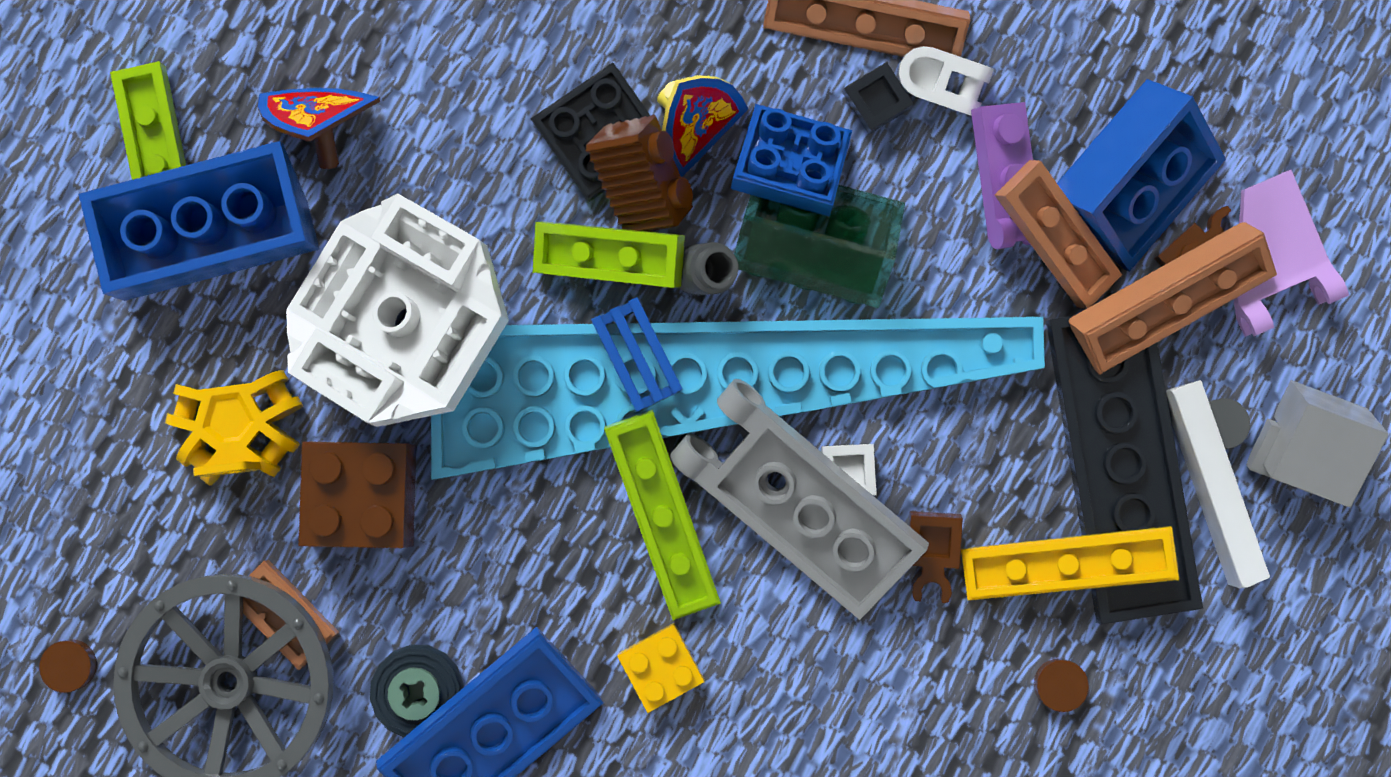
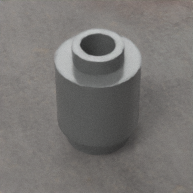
M717 242L684 247L682 283L679 288L690 295H709L725 292L733 285L738 274V262L735 255L727 246Z

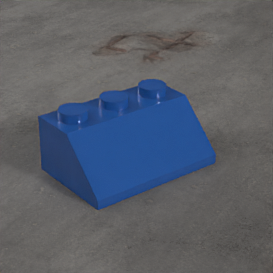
M1146 79L1069 170L1060 178L1057 184L1106 253L1125 270L1130 272L1226 158L1193 96Z

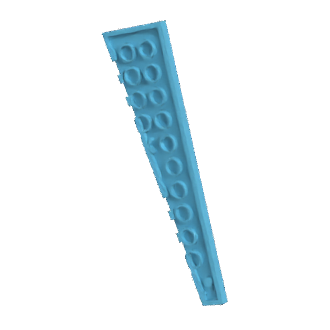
M1043 317L650 323L683 390L638 413L635 411L593 324L506 325L456 409L451 412L431 416V480L611 448L604 430L605 426L650 410L654 412L662 438L738 425L728 418L717 404V398L734 379H740L751 385L762 396L766 406L779 417L1043 369L1045 368ZM627 323L659 389L668 386L669 384L639 323ZM607 325L606 328L641 399L650 395L617 325Z

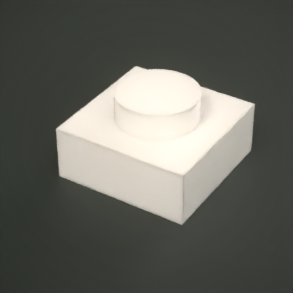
M874 444L821 447V452L870 494L877 495Z

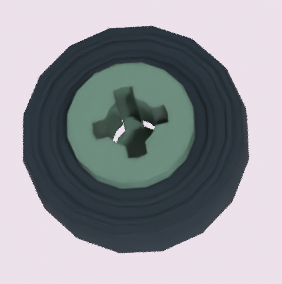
M411 644L394 650L378 665L371 679L370 702L376 718L384 727L401 737H405L463 689L464 683L458 666L445 652L430 645ZM405 684L409 686L410 695L408 694V688L405 686Z

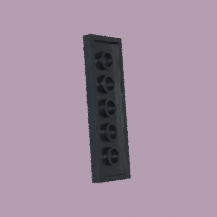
M1073 316L1046 321L1082 536L1172 526L1179 580L1091 588L1096 623L1102 625L1203 609L1158 343L1151 345L1099 375L1071 329L1069 319Z

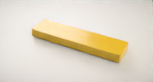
M1172 526L961 549L968 600L1179 580Z

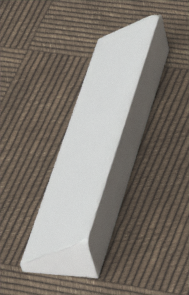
M1201 380L1166 390L1171 422L1228 585L1237 588H1247L1270 578Z

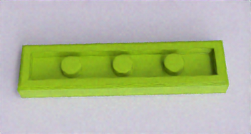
M653 410L605 426L604 430L672 620L721 604Z

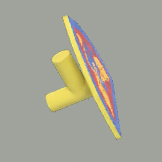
M697 75L672 81L658 95V103L665 108L662 131H666L672 138L674 144L673 159L680 176L683 177L748 110L743 97L729 82L716 76Z

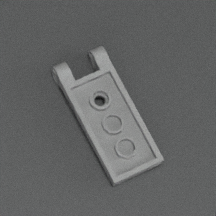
M734 379L717 398V404L728 418L741 425L749 434L723 463L718 460L717 453L705 440L697 435L687 434L670 454L673 464L684 475L696 481L860 620L927 551L929 542L767 407L762 396L751 385L740 379ZM772 472L781 473L785 477L786 485L782 488L771 486L768 482V474Z

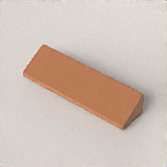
M768 0L763 28L904 57L912 49L922 46L933 47L961 57L970 23L969 11L917 0Z
M1246 222L1239 223L1069 319L1071 329L1095 371L1100 375L1276 276L1277 272L1265 234Z

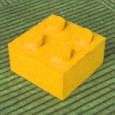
M675 623L628 647L617 655L647 713L705 682Z

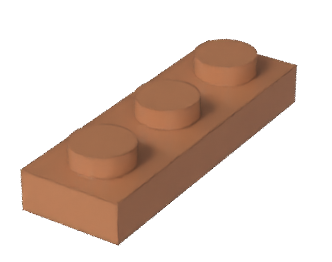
M1029 160L995 194L1000 204L1076 307L1087 309L1093 306L1122 276L1119 269L1041 161Z

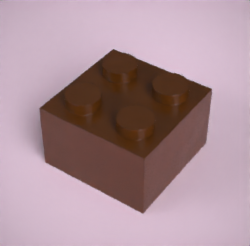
M302 441L298 546L413 547L417 445L407 443Z

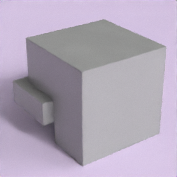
M1290 380L1274 415L1276 421L1267 418L1246 465L1251 471L1351 508L1389 433L1368 408Z

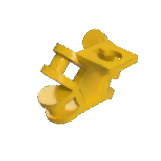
M284 370L267 374L252 383L199 390L176 384L173 394L179 395L174 414L167 413L165 424L193 431L179 449L176 460L185 467L193 465L195 467L193 468L194 476H200V479L209 486L213 485L221 475L261 470L275 477L281 470V467L278 465L288 451L294 453L300 445L298 441L284 430L272 424V422L281 420L303 407L299 397H292L284 384L289 380ZM267 393L273 406L262 412L254 397ZM199 401H201V402H200L199 409H198V413H197V416H196V420H194V417H195V414H196V410H197V407H198V403H199ZM260 432L271 439L262 452L249 446ZM206 443L216 450L213 455L204 449Z

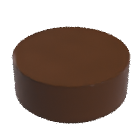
M73 639L54 643L45 650L40 660L39 671L42 680L49 688L57 692L68 693L81 689L90 683L96 672L97 661L93 650L86 643Z
M1057 658L1045 662L1038 669L1034 678V690L1038 699L1045 706L1058 712H1069L1078 708L1085 701L1089 690V683L1085 672L1080 666L1069 660Z

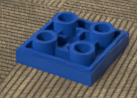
M755 104L730 189L830 216L852 130L838 127L828 122H820L791 114L781 109Z

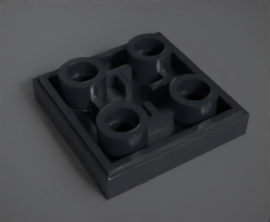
M612 62L530 119L589 203L606 190L602 189V181L598 180V172L594 170V163L590 161V154L586 152L587 143L604 126L610 123L615 124L619 121L622 123L626 120L631 121L635 118L640 119L651 115L614 62Z

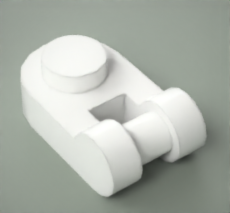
M922 46L914 48L904 55L899 64L898 76L901 85L910 94L972 116L971 110L981 107L982 103L977 100L984 82L990 83L994 69L933 47ZM952 71L965 75L958 95L945 90Z

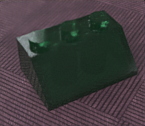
M838 184L830 216H825L750 195L734 253L738 262V270L745 271L756 277H767L789 283L803 290H814L843 298L854 304H865L879 308L896 259L905 203Z

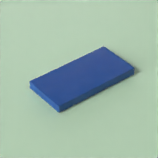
M535 627L376 760L377 770L384 777H516L604 702L596 690L542 631Z

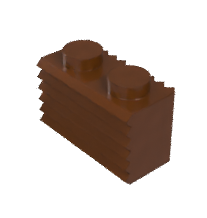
M656 115L644 116L640 119L635 118L631 121L626 120L622 123L620 121L615 124L610 123L604 126L587 143L586 152L590 154V161L594 163V170L598 172V180L602 181V189L606 190V198L610 199V207L614 208V216L618 217V225L622 226V229L648 232L677 227L693 208L691 185L686 178L680 176L673 159L674 144L672 138L666 131H662Z

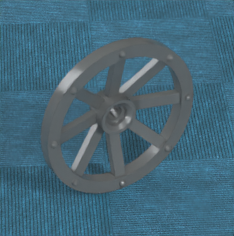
M226 573L202 576L177 584L161 593L145 606L134 619L122 640L116 658L113 682L117 714L128 741L143 761L162 777L283 776L304 759L319 739L330 713L334 686L333 667L326 641L319 627L305 608L291 595L271 583L251 576ZM225 594L223 655L179 610V605L203 595ZM243 597L266 606L286 623L247 657L242 656ZM164 620L206 666L204 668L140 664L151 634L158 624ZM297 637L307 659L310 686L257 675L256 670ZM227 672L232 673L236 677L237 685L235 688H228L225 685L224 681H226ZM138 681L197 685L200 694L152 730L141 705ZM253 693L308 704L302 726L287 748L284 747L254 698ZM211 706L217 708L205 769H202L180 759L166 748L163 742ZM238 706L269 757L270 762L251 770L226 773L223 772L235 709Z

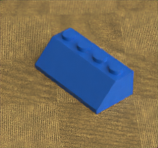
M281 141L78 194L102 293L123 301L320 250L308 201Z

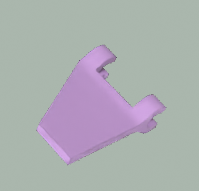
M1292 170L1241 190L1239 223L1246 222L1264 232L1277 272L1276 276L1234 299L1236 319L1244 336L1250 334L1256 336L1274 328L1273 320L1260 300L1308 279L1309 287L1318 305L1325 302L1331 304L1349 296L1344 280L1333 267L1326 254Z

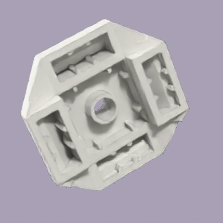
M400 194L381 201L379 206L363 210L340 221L287 308V335L290 347L288 373L360 419L376 427L454 411L509 321L487 245ZM406 309L404 320L395 326L397 315Z

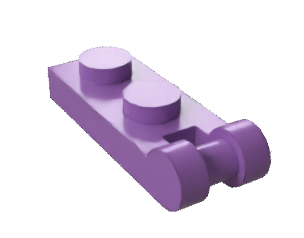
M1021 102L981 106L972 109V122L989 242L994 249L1011 248L1018 241H1022L1025 245H1031L995 197V194L1029 160H1033L1026 104Z

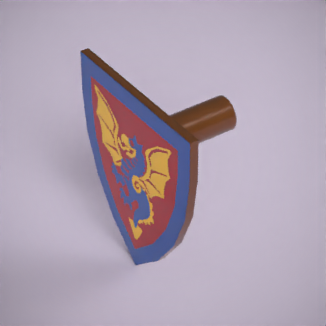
M336 88L288 89L260 93L258 110L263 121L274 130L309 142L313 140L319 167L322 169H332L339 165L333 128L379 103L380 97Z

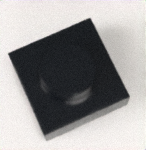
M887 62L849 84L842 92L868 134L873 133L907 112L914 105Z

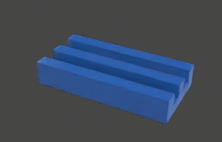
M638 297L629 300L628 303L620 307L617 306L609 310L610 312L602 316L599 315L591 319L637 413L683 390ZM634 313L669 384L662 389H659L624 318ZM613 322L616 323L650 392V395L642 399L606 328L607 325Z

